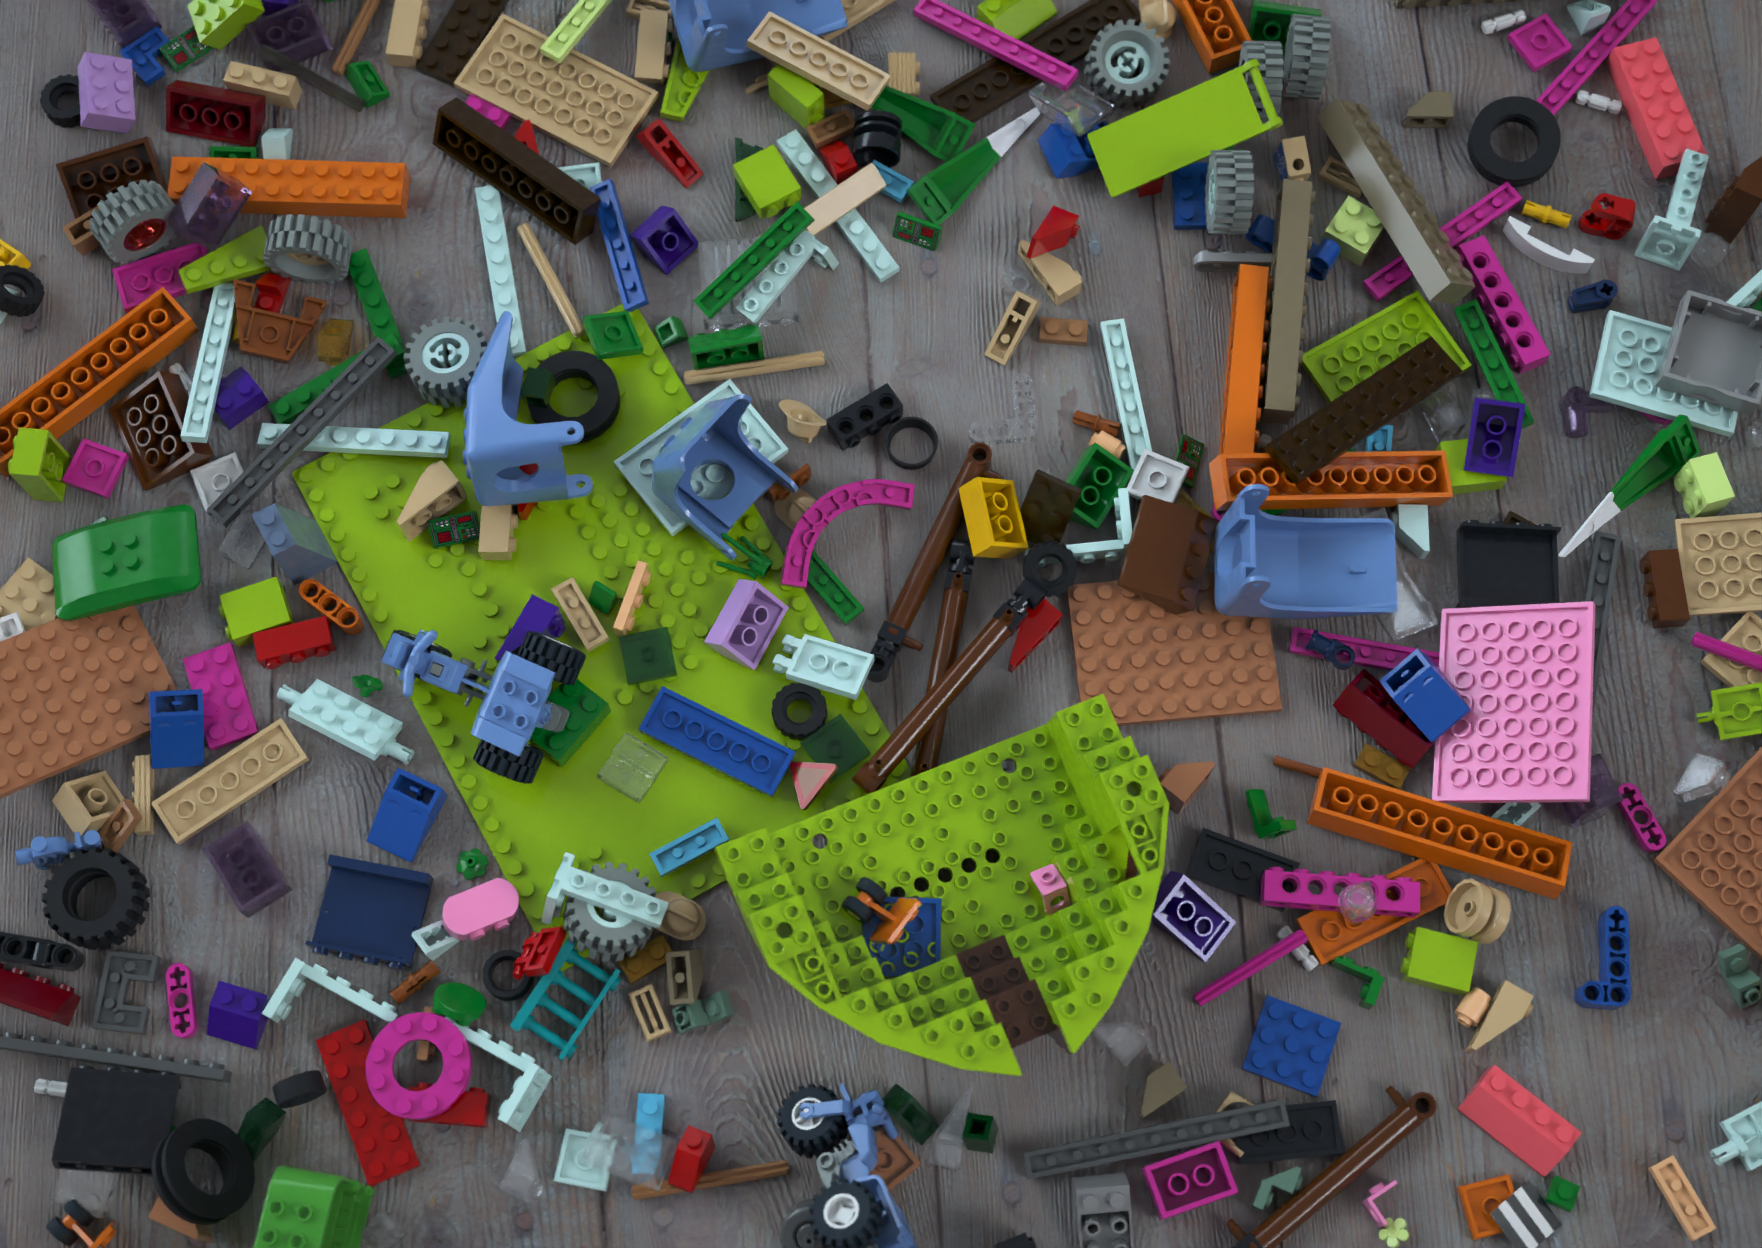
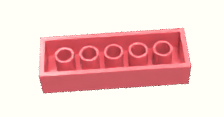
M1657 37L1613 48L1606 64L1655 180L1678 174L1681 159L1686 148L1707 155Z

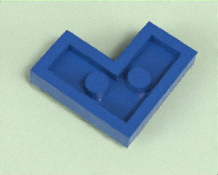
M157 26L119 51L123 58L132 60V69L147 87L166 75L165 70L155 58L162 54L160 48L170 41Z

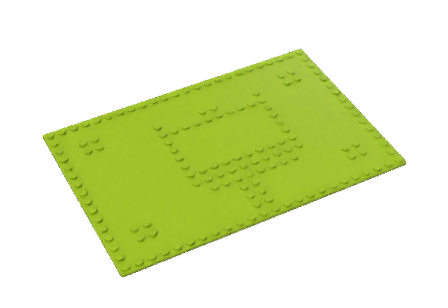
M621 304L605 313L625 311L624 306ZM639 309L630 312L629 315L644 349L642 354L602 359L613 371L620 392V408L615 421L607 431L593 440L561 446L566 474H585L589 476L593 482L592 492L584 497L537 502L527 521L521 520L518 506H515V514L518 515V528L514 529L513 537H516L517 549L516 552H512V560H482L478 552L479 540L434 549L429 528L408 542L397 524V520L420 476L429 465L440 460L457 477L467 496L465 501L443 517L476 511L480 523L482 505L476 499L472 479L467 478V465H464L463 450H465L464 429H466L464 409L467 408V399L462 400V406L458 407L455 406L454 402H450V408L443 407L440 401L437 406L428 402L377 428L449 432L451 440L447 458L330 452L295 470L292 474L384 649L387 647L393 630H402L417 635L420 629L426 632L435 630L437 638L434 640V643L448 649L452 654V659L460 661L461 657L475 662L474 668L477 669L480 668L483 660H487L484 672L493 676L497 666L495 656L533 594L559 607L565 622V630L561 637L556 638V640L568 644L586 655L577 679L606 701L611 712L562 768L544 754L532 783L525 784L505 778L481 767L474 761L473 757L481 739L473 736L471 731L482 699L473 696L469 706L466 707L464 703L468 696L467 693L463 692L462 696L419 678L415 679L413 694L410 697L507 881L517 890L519 904L534 932L540 933L541 929L560 926L565 930V918H563L568 896L564 900V906L559 918L554 917L551 925L541 922L548 892H550L565 852L575 855L573 867L576 869L587 870L591 873L592 866L599 864L601 869H604L606 862H613V868L617 869L620 863L626 864L625 870L630 873L633 867L639 870V879L646 876L650 880L647 888L654 886L656 894L669 891L692 900L726 881L715 854V849L664 877L660 876L649 853L715 818H718L729 841H732L765 827L769 834L865 796L867 793L855 784L852 778L862 765L869 761L891 736L863 688L857 700L819 689L827 704V719L820 732L813 735L812 738H805L804 740H793L788 736L782 735L773 722L772 702L776 698L777 692L782 690V687L791 685L790 683L794 682L799 683L786 679V673L780 674L773 671L775 664H772L776 654L783 655L789 659L793 656V654L783 651L784 645L782 641L785 635H791L802 640L804 634L833 643L836 642L805 590L780 585L784 555L755 505L752 504L727 533L728 536L755 554L740 539L741 536L746 537L773 562L772 567L764 578L758 576L754 580L748 575L716 565V561H721L750 570L747 564L751 558L724 538L722 540L737 555L734 560H730L690 525L672 537L615 467L614 461L694 405L690 395ZM585 327V334L579 338H575L571 331H568L515 358V361L524 372L523 383L529 367L536 369L544 360L555 354L566 351H582L595 355ZM580 377L568 378L554 387L550 397V406L555 412L565 417H578L587 413L595 405L598 391L596 386L589 380ZM520 397L517 422L535 424L528 404L524 403L522 397ZM583 483L577 485L579 488L585 486ZM639 560L648 564L652 575L649 585L647 587L644 586L642 590L643 601L641 607L635 609L633 615L635 617L634 626L631 631H627L624 638L615 635L613 626ZM571 577L574 578L609 637L608 642L590 652H587L551 590ZM738 579L757 581L789 607L755 670H751L720 655L704 643ZM595 581H599L616 592L618 602L608 615L589 603L590 593ZM395 669L399 676L401 671ZM478 677V682H481L487 686L489 685V680H487L486 683L482 682L483 678ZM552 681L549 696L561 684L560 682ZM663 686L795 751L796 755L793 761L836 764L838 769L807 810H802L797 798L790 767L772 798L639 732L638 729ZM795 700L787 708L788 717L796 723L807 721L812 714V708L805 700ZM905 759L888 776L880 789L910 778L911 769ZM594 906V910L598 915L600 907ZM570 930L566 931L567 934L563 940L562 946L568 939ZM585 948L582 953L578 950V954L586 959L590 950ZM565 962L560 971L563 972L575 964Z

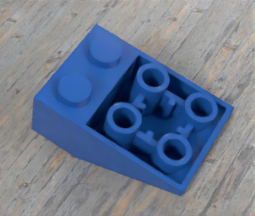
M1105 119L1050 124L1038 139V143L1056 179L1075 177L1099 168L1087 135L1107 126Z
M1418 648L1380 680V683L1392 699L1432 743L1471 711L1433 660Z
M203 689L149 692L148 706L152 769L204 766Z
M397 768L385 790L367 842L412 863L448 795L443 788Z

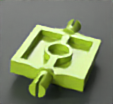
M1762 682L1711 690L1713 703L1711 711L1696 713L1697 718L1707 716V718L1697 719L1698 724L1714 721L1718 728L1720 740L1761 734Z

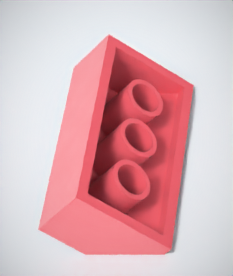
M1495 1064L1486 1069L1457 1108L1459 1112L1542 1177H1545L1558 1164L1582 1133Z

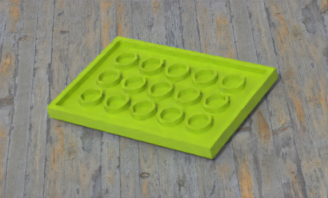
M1419 291L1410 294L1304 353L1301 364L1328 404L1430 336L1461 368L1462 373L1469 370L1472 366Z

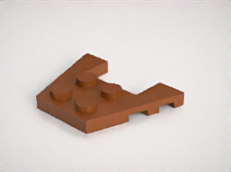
M234 279L233 285L241 353L289 364L325 310L327 301L306 296L300 318L251 307L256 284Z

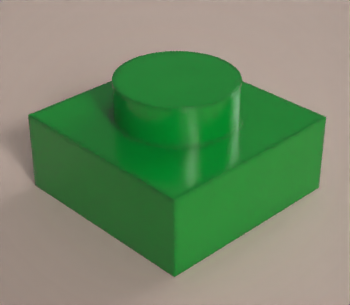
M1554 1175L1551 1178L1544 1202L1570 1213L1574 1208L1580 1186Z

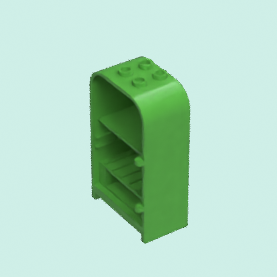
M285 1165L279 1166L270 1181L254 1248H361L372 1197L375 1195L376 1189L341 1175Z

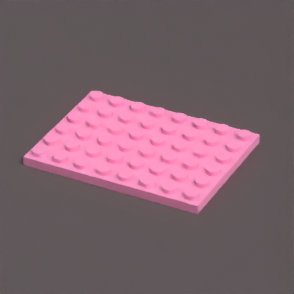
M1593 601L1442 609L1439 669L1471 711L1435 740L1432 800L1442 803L1590 802L1596 606Z

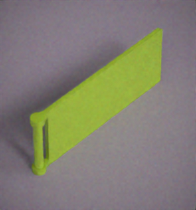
M1258 59L1250 60L1238 68L1089 133L1087 137L1110 196L1115 198L1209 157L1212 150H1225L1264 132L1281 127L1283 121L1276 113L1260 73ZM1250 72L1269 119L1264 124H1262L1243 74Z

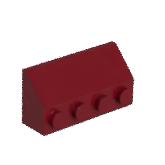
M176 80L166 86V132L256 147L265 120L266 96Z
M1365 669L1349 683L1332 705L1341 716L1349 718L1361 732L1369 734L1381 748L1389 750L1401 764L1407 765L1411 769L1433 745L1392 699L1380 681Z
M0 963L1 1004L69 1027L81 999L80 996L73 993L75 988L61 983L57 988L50 985L51 980L37 975L35 979L26 977L27 972L14 967H12L11 971L2 969L4 964Z

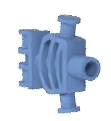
M89 830L82 836H80V832H76V841L68 843L66 838L60 836L49 838L37 836L32 840L30 848L15 850L17 865L35 862L36 867L46 870L51 865L61 864L63 858L66 856L70 857V852L81 849L88 852L90 847H98L102 850L100 835L95 830Z

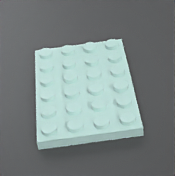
M1610 310L1605 320L1589 397L1672 421L1679 414L1686 415L1693 427L1731 437L1734 434L1738 411L1655 386L1672 327Z
M730 379L614 461L615 467L672 537L689 524L653 493V461L665 448L664 443L672 435L677 436L682 429L680 427L689 417L693 419L711 401L742 394ZM749 404L742 416L741 430L748 441L770 462L775 463L789 453L788 448L755 408ZM709 463L697 468L692 474L690 482L692 489L699 497L706 500H718L731 492L734 486V475L720 464Z

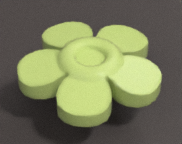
M1387 1218L1385 1220L1388 1224L1384 1226L1386 1229L1379 1231V1238L1382 1241H1387L1389 1247L1396 1248L1399 1245L1398 1238L1401 1241H1406L1409 1238V1232L1404 1229L1407 1223L1402 1218H1397L1395 1222L1392 1218Z

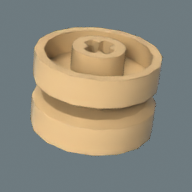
M1474 879L1463 880L1455 886L1446 901L1444 911L1445 924L1450 931L1468 937L1481 944H1490L1497 940L1505 931L1511 912L1510 900L1506 893Z

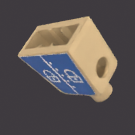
M1305 136L1281 140L1273 155L1281 184L1283 179L1307 181L1311 175V166Z

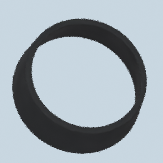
M905 417L893 423L888 429L885 445L891 460L897 466L907 470H916L923 468L933 459L938 447V435L934 427L926 420L918 417ZM905 428L921 429L931 438L933 453L929 458L920 463L909 464L901 462L890 452L892 438L897 432Z

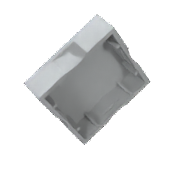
M1687 290L1679 303L1655 386L1751 415L1760 405L1762 398V312L1751 308L1737 307L1721 299Z

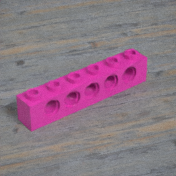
M1485 235L1459 245L1456 251L1461 257L1460 262L1472 274V281L1476 286L1472 290L1476 295L1480 308H1483L1487 315L1489 326L1494 328L1497 333L1500 346L1507 351L1511 366L1516 368L1518 373L1521 374L1545 364L1551 354ZM1474 264H1478V265H1480L1482 268H1478V267H1476ZM1484 283L1490 284L1493 288L1487 287ZM1495 303H1500L1504 308L1498 307ZM1506 323L1513 324L1515 328L1509 327ZM1518 343L1524 344L1526 348L1520 347Z
M1269 867L1268 870H1264L1261 874L1260 906L1414 918L1420 913V882H1412V878L1409 877L1387 880V877L1384 875H1372L1371 878H1361V874L1346 873L1345 876H1336L1335 872L1321 871L1319 874H1311L1307 869H1295L1294 872H1285L1281 867ZM1282 883H1291L1294 887V892H1286L1282 887ZM1308 885H1317L1320 889V894H1312L1308 889ZM1334 886H1341L1345 890V897L1336 895ZM1360 888L1368 889L1371 893V899L1362 897ZM1386 890L1394 891L1397 895V900H1389L1386 896Z

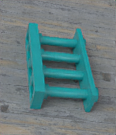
M569 938L558 952L549 974L542 976L510 1024V1027L518 1033L521 1028L524 1030L529 1029L560 1049L562 1052L558 1059L563 1061L565 1056L569 1059L578 1047L574 1042L609 990L614 992L622 980L618 977L621 971L617 968L611 976L579 955L578 950L575 949L577 942L571 943ZM565 962L569 964L571 962L606 984L598 997H595L563 976L564 973L560 970ZM551 984L554 986L558 984L591 1006L583 1020L548 998L549 994L545 992ZM536 1006L539 1008L543 1006L576 1028L568 1042L533 1020L535 1017L531 1013Z

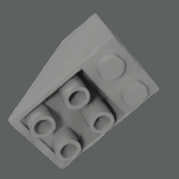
M1116 1173L1073 1177V1196L1079 1248H1134L1130 1186L1126 1174Z

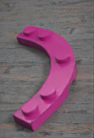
M866 479L844 484L823 495L801 516L790 535L785 550L780 585L802 589L807 587L813 547L821 531L836 516L849 509L865 505H883L910 510L913 505L915 485L892 480Z

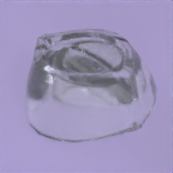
M1370 881L1349 885L1339 894L1338 907L1350 923L1367 921L1376 912L1377 897Z

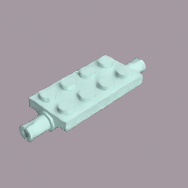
M316 679L304 693H300L286 684L278 690L277 698L292 705L288 712L289 717L374 761L380 754L384 756L390 755L406 765L413 758L414 750L397 743L395 739L402 730L403 722L327 683Z
M1762 1101L1719 1123L1729 1141L1710 1150L1711 1157L1722 1154L1714 1159L1718 1166L1736 1156H1739L1747 1171L1762 1165Z

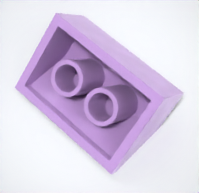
M738 579L704 643L720 655L751 670H755L789 607L757 581Z

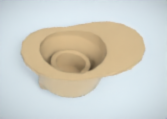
M1139 0L1141 22L1146 23L1144 29L1150 31L1153 27L1157 30L1156 38L1162 36L1164 40L1171 35L1173 24L1176 21V10L1173 5L1167 0Z
M789 399L779 402V408L787 415L788 432L806 444L811 443L812 439L818 435L821 426L827 425L826 420L801 402Z
M799 489L795 494L790 493L784 500H777L774 504L775 513L793 531L801 516L816 500L804 490Z
M665 891L655 895V898L669 902L659 928H656L657 930L683 941L693 940L702 933L706 924V916L699 904L674 892Z

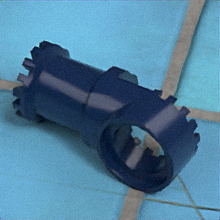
M1314 630L1310 637L1312 640L1309 639L1305 649L1308 651L1311 649L1324 655V659L1332 662L1337 669H1349L1356 657L1354 650L1350 646L1336 639L1331 640L1318 634V630ZM1339 652H1346L1350 656V661L1345 664L1340 663L1336 655Z

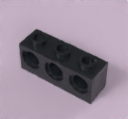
M886 383L827 419V429L842 451L848 447L854 448L866 436H874L881 430V427L898 421L903 415V404L889 384ZM883 404H890L892 408L883 409L881 406ZM863 416H870L872 420L865 422L861 418ZM843 428H849L852 430L848 434L840 432Z

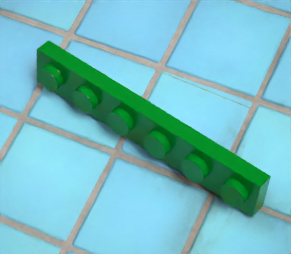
M796 202L694 300L696 305L708 318L712 319L815 220Z
M364 248L351 253L349 271L375 339L378 336L383 339L394 333L403 350L407 353L367 249ZM404 357L387 366L391 379L408 373Z
M1477 299L1454 308L1457 320L1496 400L1526 404ZM1527 404L1525 405L1522 429L1534 424V419Z
M394 333L382 339L397 353L384 368L404 357L405 351ZM363 351L269 404L278 424H289L296 420Z

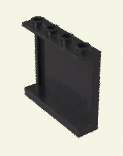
M1467 520L1462 522L1456 530L1458 608L1564 603L1559 602L1557 535L1560 533L1561 527H1553L1552 524L1548 523L1531 526L1525 522H1518L1513 525L1504 524L1501 521L1479 523L1477 520Z
M81 1065L79 1068L71 1067L51 1159L54 1169L152 1176L154 1152L160 1141L171 1132L178 1090L182 1086L180 1076L167 1071L160 1074H152L141 1069L126 1072L114 1067L106 1068V1070L95 1069L88 1065Z

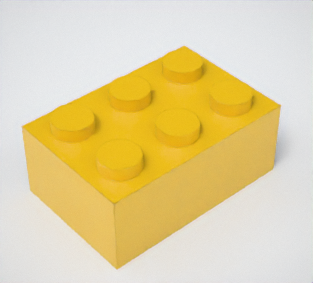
M976 477L958 488L973 557L1011 559L1029 549L1013 480Z

